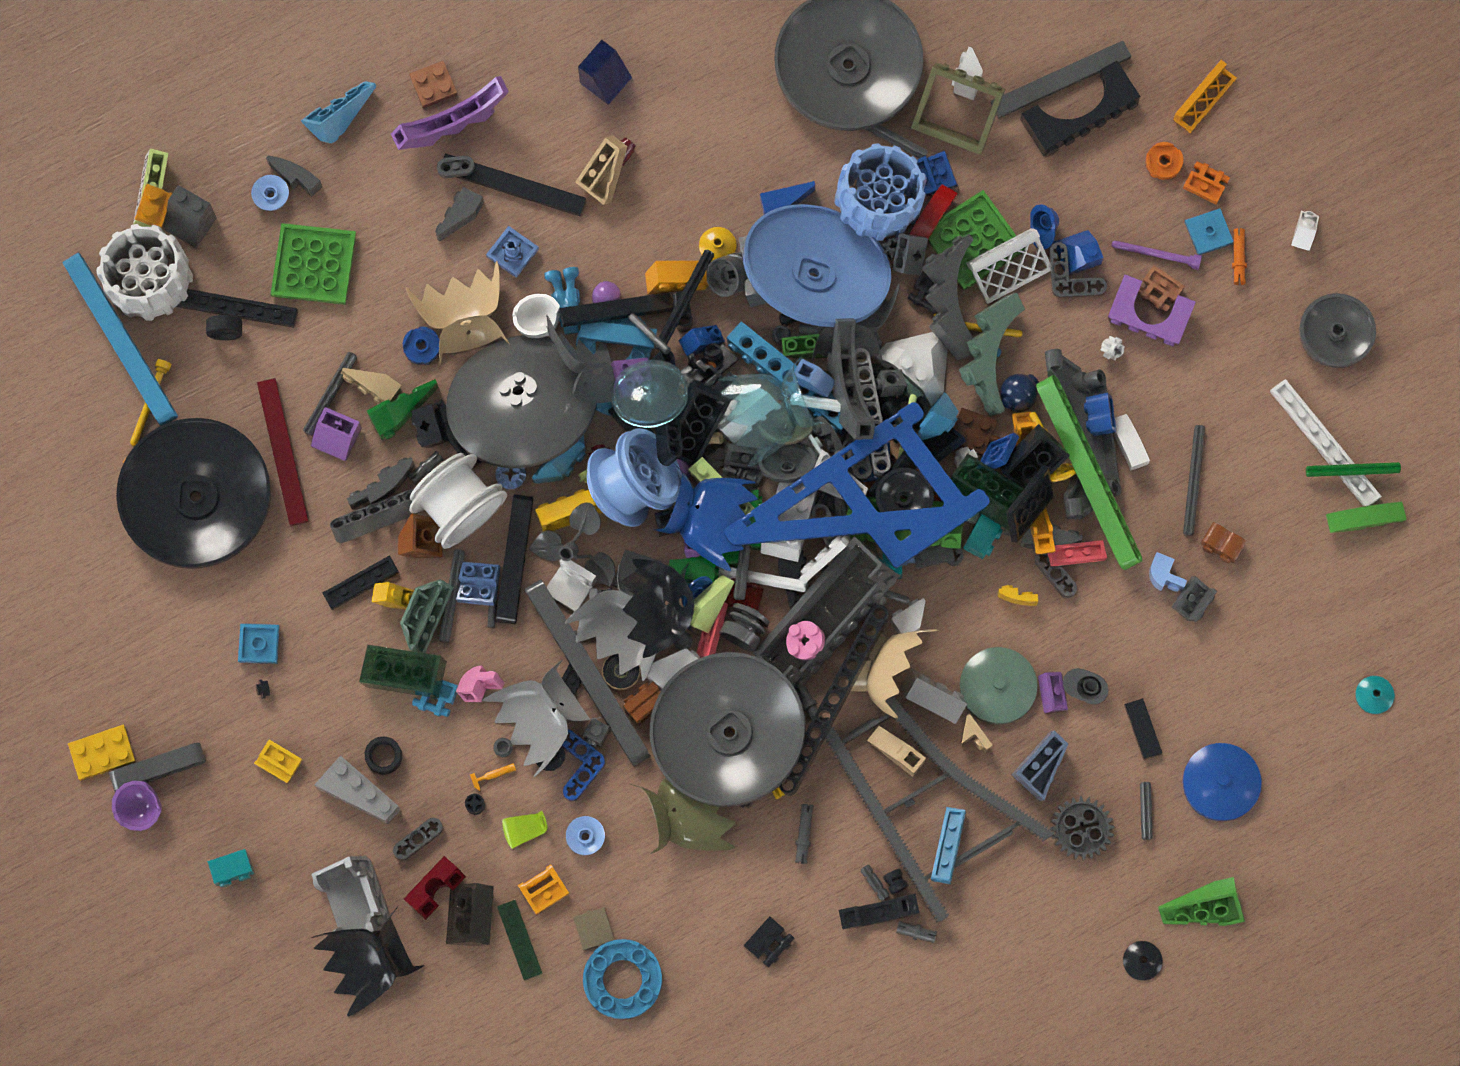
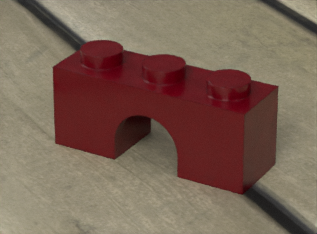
M443 856L407 894L404 900L426 920L439 906L434 901V895L437 890L442 887H448L453 891L466 876L457 866Z

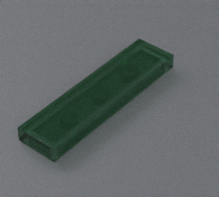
M516 900L497 906L524 981L543 974Z

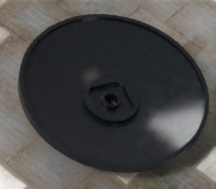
M180 419L151 431L130 451L118 478L116 490L117 508L122 524L130 538L150 557L161 563L178 568L210 567L236 556L257 536L265 522L270 507V477L258 449L237 429L211 419ZM195 492L201 493V498L198 501L191 500V495Z

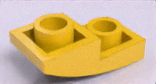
M1005 585L1001 587L1002 589H998L997 597L1005 601L1027 606H1037L1038 594H1033V592H1022L1021 595H1018V588H1013L1012 585Z

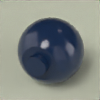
M1014 374L1006 378L1000 388L1003 406L1016 412L1026 411L1031 408L1038 397L1036 384L1039 383L1038 379L1032 374L1028 376L1025 374Z

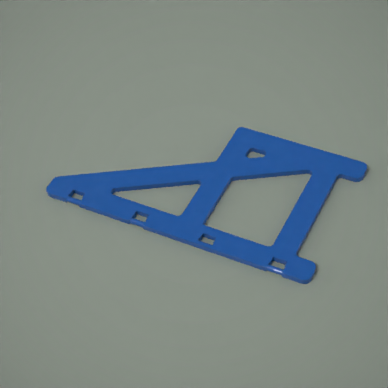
M912 402L889 419L874 428L873 439L855 440L806 473L799 480L728 526L724 533L728 541L734 546L869 534L892 566L898 568L989 505L990 500L981 489L974 491L968 496L962 495L913 430L912 426L923 419L924 412L917 403ZM900 417L903 422L893 427L891 422ZM892 439H895L943 501L944 505L934 508L877 512L850 476L848 469ZM852 450L854 455L845 461L842 456ZM803 483L805 488L796 494L792 489ZM827 483H831L852 510V514L846 516L790 521L778 520L780 515ZM754 517L756 522L746 527L744 522ZM896 531H911V535L902 541L898 540L894 535Z

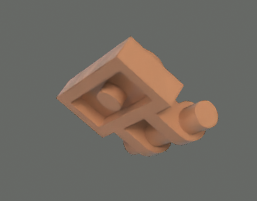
M1153 265L1143 279V283L1148 285L1147 288L1144 289L1140 286L1138 294L1141 295L1140 298L1143 300L1147 299L1153 303L1154 307L1158 310L1162 309L1167 313L1171 306L1166 304L1165 301L1169 299L1174 303L1185 286ZM1153 289L1162 295L1160 299L1151 294Z

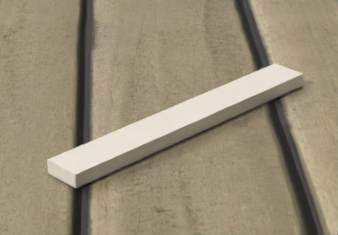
M1286 379L1270 390V393L1329 465L1355 464ZM1365 475L1339 476L1363 507L1371 506L1382 497Z

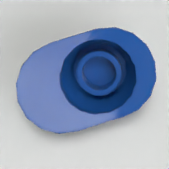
M1040 204L1032 208L1030 213V229L1038 231L1043 248L1048 249L1054 242L1055 230L1059 226V216L1053 208Z

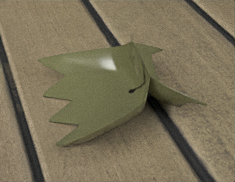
M666 778L661 782L657 794L649 789L640 787L646 792L650 800L659 834V845L650 854L663 849L669 841L682 848L694 850L721 851L735 849V846L720 839L736 822L716 814L720 808L719 806L703 804L687 797L678 791Z

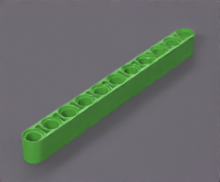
M1055 375L1046 378L1036 384L1039 395L1065 450L1070 455L1069 459L1120 567L1123 570H1127L1142 562L1141 553L1059 379Z

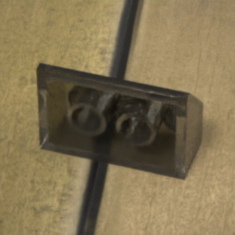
M469 883L459 884L453 891L450 889L446 944L467 946L490 945L494 886Z

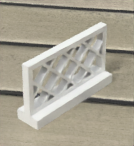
M1031 228L966 262L986 304L1050 271V261L1040 242L1037 230ZM1034 242L1038 247L1035 255L1027 253L1029 245ZM1017 251L1022 253L1019 264L1010 261L1013 253ZM1026 255L1034 257L1031 268L1023 266ZM1038 259L1044 260L1046 268L1041 271L1035 270ZM1000 260L1006 262L1003 272L994 270L996 262ZM1009 263L1018 266L1015 276L1006 274ZM1021 267L1030 270L1028 277L1024 280L1018 278ZM982 269L990 270L986 281L981 280L977 272ZM993 272L1002 274L998 285L990 283ZM1005 276L1014 278L1012 285L1008 288L1002 287ZM988 285L997 287L995 295L988 297L986 292Z

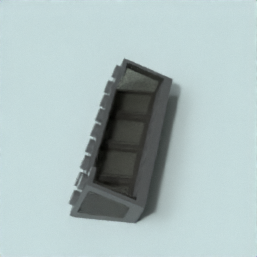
M854 537L753 654L780 670L788 678L795 690L799 691V688L806 686L808 680L819 671L822 664L845 641L850 632L857 628L858 623L864 616L870 613L871 608L883 598L885 592L896 583L900 575L863 542ZM802 621L813 622L819 626L825 635V644L822 651H819L814 659L807 661L800 660L791 655L786 645L790 626ZM806 636L802 639L804 645H806V642H809V638Z

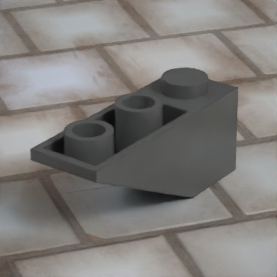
M465 187L458 191L453 200L454 204L452 207H448L445 212L443 223H439L435 230L437 240H443L474 220L484 204L483 196Z

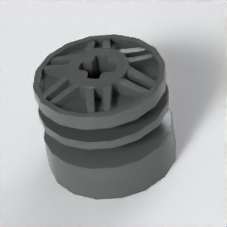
M734 252L717 258L708 265L706 272L707 282L715 294L721 297H728L745 291L744 281L748 277L744 269L743 252Z
M735 603L732 608L734 612L729 613V617L735 622L725 621L719 634L732 644L754 652L761 640L755 633L764 634L766 630L763 627H768L770 621L759 611L749 606Z

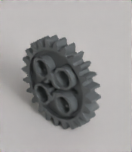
M1080 796L1078 802L1073 797L1071 804L1065 801V808L1062 806L1058 807L1061 813L1054 812L1053 815L1057 819L1051 820V823L1055 825L1051 827V831L1056 832V834L1051 838L1058 839L1055 846H1062L1060 852L1067 850V857L1072 853L1074 854V860L1077 859L1078 855H1081L1082 861L1085 860L1086 855L1093 859V853L1100 856L1099 849L1106 851L1107 848L1104 844H1111V841L1107 838L1114 836L1113 833L1109 832V830L1114 829L1113 825H1109L1113 818L1106 817L1109 811L1103 812L1102 810L1105 805L1103 804L1098 807V800L1092 804L1090 803V797H1088L1086 802L1083 801L1082 796ZM1091 812L1094 819L1087 821L1083 814ZM1065 818H1073L1075 825H1066ZM1096 822L1099 823L1098 826L1086 828L1084 833L1082 830L1075 831L1071 834L1065 833L1066 831L1078 829L1080 824H1082L1083 827H1086ZM1090 831H1097L1100 836L1099 839H1092L1089 834ZM1078 836L1081 844L1074 845L1071 842V837Z

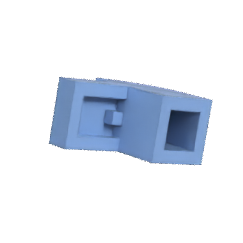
M1156 552L1149 569L1151 583L1160 591H1162L1164 584L1172 591H1182L1187 580L1169 573L1175 559Z

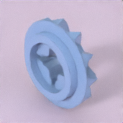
M497 466L495 472L496 480L503 488L516 489L524 483L526 478L525 468H512L516 475H513L511 481H509L508 475L503 473L509 472L510 468Z

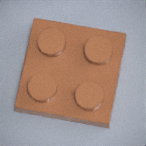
M444 61L409 73L423 108L457 95Z

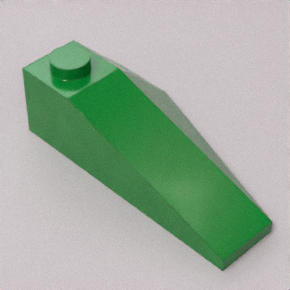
M435 379L414 388L411 394L402 393L393 402H390L388 399L367 410L369 419L381 440L390 439L395 436V432L399 431L412 417L411 411L420 408L439 388Z

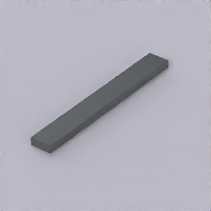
M1120 41L1003 95L997 117L999 119L1098 74L1102 68L1116 60L1118 63H1122L1130 59L1131 54L1124 41ZM995 99L991 100V105H993Z

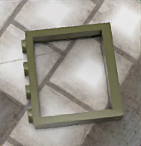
M935 63L929 75L911 129L981 155L1006 89L997 85L996 82H986L980 76H970L964 70L949 68V65L946 63ZM936 75L995 96L980 141L921 119Z

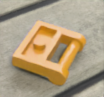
M551 864L543 872L524 884L522 882L518 885L536 915L569 895L568 890ZM549 876L553 878L551 882L532 894L529 893L528 890Z

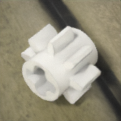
M1109 336V339H1105L1100 349L1105 352L1103 357L1111 358L1114 361L1116 358L1121 357L1125 346L1121 345L1122 340Z
M964 447L956 451L954 463L957 468L962 467L965 471L976 465L975 461H977L978 456L974 449L970 451L968 447Z

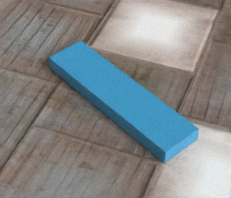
M596 322L582 324L580 328L579 339L654 349L655 344L636 326ZM650 328L657 335V329Z
M946 807L931 881L951 884L966 816V810Z

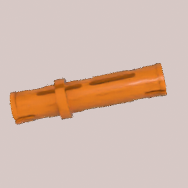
M1238 228L1233 230V284L1239 285L1240 278L1241 285L1246 284L1245 269L1247 268V263L1245 262V229L1240 228V236H1238Z

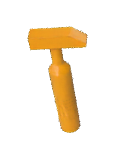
M514 763L500 769L487 772L479 778H476L475 773L470 774L474 787L480 791L479 781L494 779L516 771Z

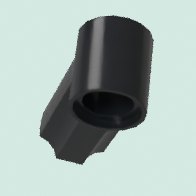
M682 292L672 295L674 307ZM690 302L681 318H686L689 322L687 324L679 322L677 325V329L681 332H688L693 326Z

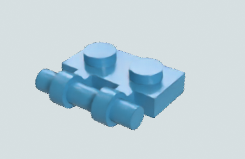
M422 674L416 692L422 694L420 700L414 698L412 705L422 711L434 712V715L439 717L441 715L449 717L450 710L444 708L445 703L453 705L458 685ZM430 697L438 700L436 705L428 703Z

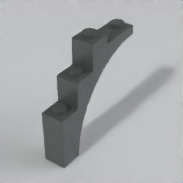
M970 234L956 237L952 241L953 245L951 248L945 249L940 254L930 255L925 260L926 264L922 267V270L934 282V285L929 289L930 293L925 298L938 312L932 318L933 322L929 328L957 360L968 357L970 351L966 342L973 339L963 320L957 295V279L960 264L967 248L974 240Z
M854 318L835 319L832 352L828 354L827 370L835 378L833 397L841 404L839 423L855 440L873 439L875 420L865 405L856 369V320Z

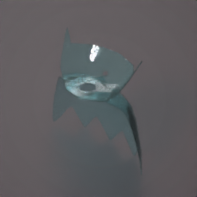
M794 365L785 375L782 384L773 376L767 374H744L718 379V381H733L721 394L728 399L739 401L728 416L727 421L748 426L736 445L758 448L749 463V467L764 460L788 442L795 432L796 425L811 427L825 423L813 421L801 393L794 372Z

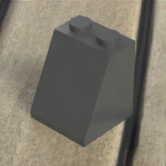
M178 185L168 200L165 231L197 249L217 217L209 202Z

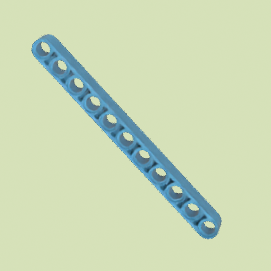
M77 252L62 263L157 422L162 426L178 418L176 411L82 255Z

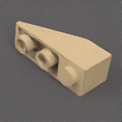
M343 368L341 371L342 378L345 381L358 385V390L365 395L368 393L374 397L373 400L377 404L388 399L391 402L402 386L386 374Z
M880 726L877 727L867 740V742L912 777L925 763L926 758Z

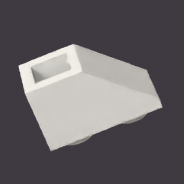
M1300 212L1292 246L1310 251L1319 216L1314 212Z
M924 598L921 600L915 599L908 604L909 607L904 611L899 609L892 614L893 618H891L890 623L898 634L920 630L925 606Z

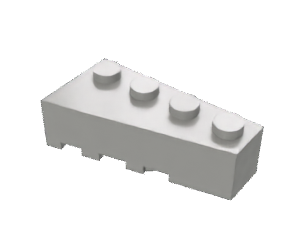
M342 756L314 784L318 790L386 824H389L401 810L395 802Z

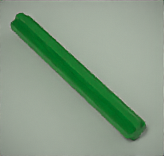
M1399 462L1316 465L1307 466L1305 472L1307 477L1396 474L1401 472V464Z

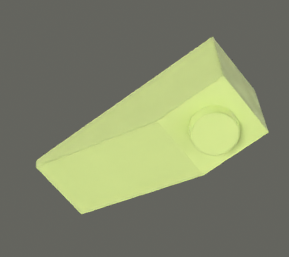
M721 575L694 599V614L691 626L706 633L710 632L735 583L733 580Z

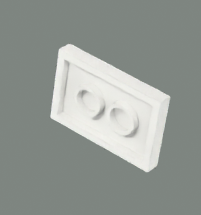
M837 536L829 545V549L825 547L814 558L815 562L810 560L800 571L802 573L799 578L801 582L805 584L840 553L850 542V536Z

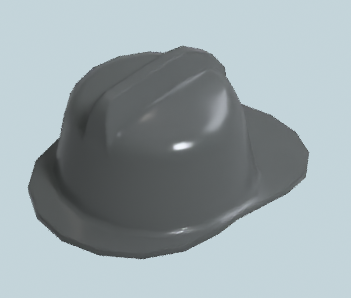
M1075 668L1068 671L1063 678V687L1067 694L1086 703L1099 704L1108 696V684L1098 674L1085 669Z

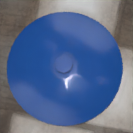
M1227 743L1210 744L1198 750L1188 761L1182 780L1184 794L1191 807L1200 815L1215 821H1231L1245 815L1257 802L1262 783L1261 774L1254 759L1240 747Z

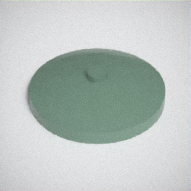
M993 647L978 652L966 663L960 678V693L964 695L967 703L966 708L973 716L990 724L1002 725L1020 719L1029 711L1037 694V677L1033 667L1024 656L1008 648Z

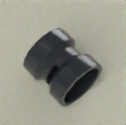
M900 868L883 876L884 881L890 886L889 891L891 895L909 887L907 881L902 877L903 873Z

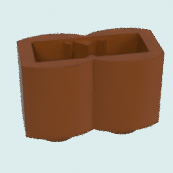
M1213 522L1204 536L1201 545L1206 552L1218 554L1219 558L1225 563H1235L1247 541Z

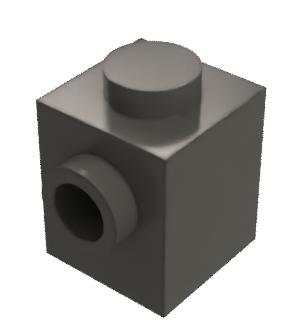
M592 719L583 734L584 739H586L585 742L594 747L596 745L602 747L611 731L610 726L597 719Z

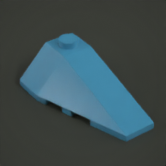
M365 81L347 91L345 97L331 100V105L328 107L315 109L303 118L301 122L320 141L334 143L346 131L377 86L375 83Z

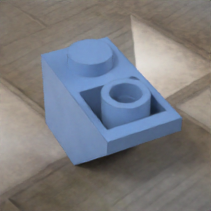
M801 358L793 373V382L828 398L834 388V379L819 366Z

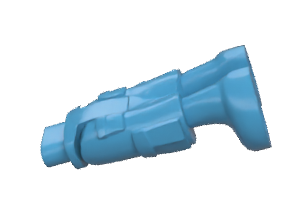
M568 267L563 270L567 287L566 291H563L562 274L560 271L552 270L544 273L545 280L554 286L555 291L551 296L556 300L560 308L578 306L580 304V293L575 288V279L579 275L578 267ZM559 317L560 325L563 327L561 317ZM578 325L563 327L564 335L579 332Z

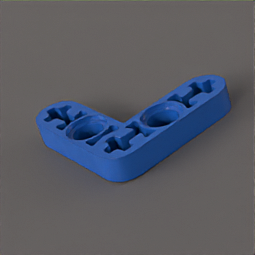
M568 729L570 740L574 742L577 739L578 741L573 744L572 749L569 748L571 743L568 741H564L562 747L583 763L563 788L564 797L569 801H575L603 769L605 759L600 752L586 743L572 730ZM584 745L587 751L585 754L579 755L575 751L576 747ZM599 757L601 764H596L592 768L595 772L592 773L591 770L586 768L585 766L588 765L589 767H591V765L593 764L592 758L597 759ZM583 771L588 772L590 775L589 780L586 782H582L578 778L579 774ZM574 780L583 786L582 789L579 786L575 789V796H568L569 792L567 789H573L576 785L573 783Z

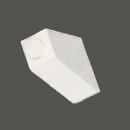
M683 649L653 662L646 678L650 682L653 681L662 691L667 682L679 670L689 663L700 659V656L693 650Z

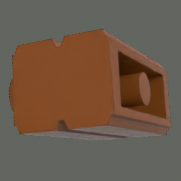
M653 681L650 684L648 682L644 683L639 688L640 692L635 696L631 694L624 700L623 709L637 726L652 715L655 702L661 692Z

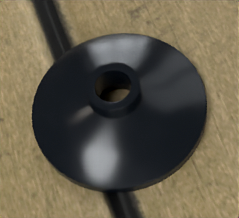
M1134 942L1124 952V968L1134 979L1141 981L1150 980L1162 968L1161 952L1150 942ZM1140 957H1146L1147 962L1141 963Z

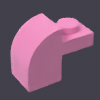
M476 666L463 675L456 692L465 702H482L486 689H502L504 681L496 672H487L483 666Z

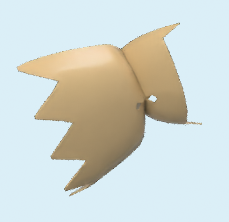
M498 261L495 264L492 281L477 269L470 288L452 277L444 296L429 284H426L423 299L420 301L406 287L410 300L427 324L432 328L442 330L439 341L440 365L443 353H455L486 345L501 336L509 344L500 327L494 320L489 318L496 310L499 300L500 273Z
M871 628L872 631L867 632L866 635L873 636L876 633V629ZM927 629L892 635L889 639L881 633L869 656L871 660L866 661L851 691H868L871 700L876 706L888 715L898 718L886 700L900 692L893 676L910 668L904 652L923 643L916 633L939 630ZM865 645L857 647V652L864 653L867 650ZM850 662L847 668L855 670L858 663Z

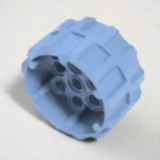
M879 143L872 144L870 148L863 151L856 150L852 153L850 162L842 167L835 194V205L840 207L841 221L844 224L850 225L856 231L855 234L861 237L864 235L873 237L877 241H883L885 237L893 235L898 237L899 233H905L909 224L913 225L917 221L926 196L924 188L927 179L925 173H921L917 166L918 160L914 156L910 157L901 151V148L898 146H881ZM855 179L857 180V182H856L857 191H856L855 188H853V187L850 188V187H849V186H853V185H854ZM878 190L883 191L884 194H880V193H878L877 191H878ZM904 193H905V195L908 196V197L911 196V198L908 199L907 204H904V203H905Z

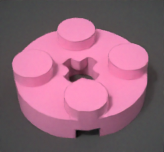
M802 621L790 626L786 645L791 655L804 661L812 660L824 648L825 635L819 626L813 622ZM805 636L809 638V642H806V645L802 643V639Z

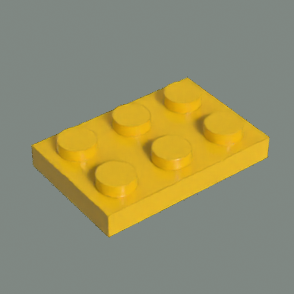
M124 724L68 743L80 781L136 762Z

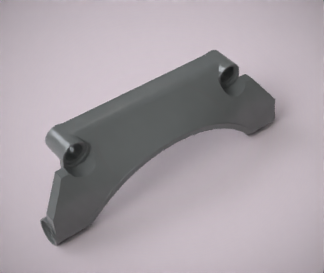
M1060 349L1045 351L1048 377L1055 375L1059 379L1113 496H1119L1121 494V485L1119 482L1113 433L1094 437L1087 431L1086 421H1088V414L1084 411L1086 397L1107 393L1105 373L1101 369L1088 373L1082 372L1079 366L1062 355ZM1077 474L1073 475L1063 496L1066 518L1079 520L1091 513L1093 508Z

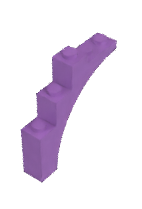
M495 77L477 93L445 111L424 119L400 124L391 133V136L398 150L433 146L441 136L459 134L470 123L485 122L495 112L493 108L509 91L502 77Z

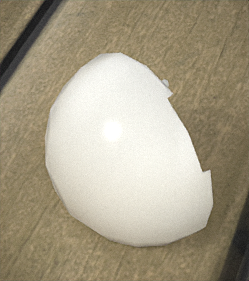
M546 294L529 295L520 300L515 306L512 314L514 325L521 334L528 338L549 336L546 327V315H548L554 328H556L560 317L559 304L554 298Z

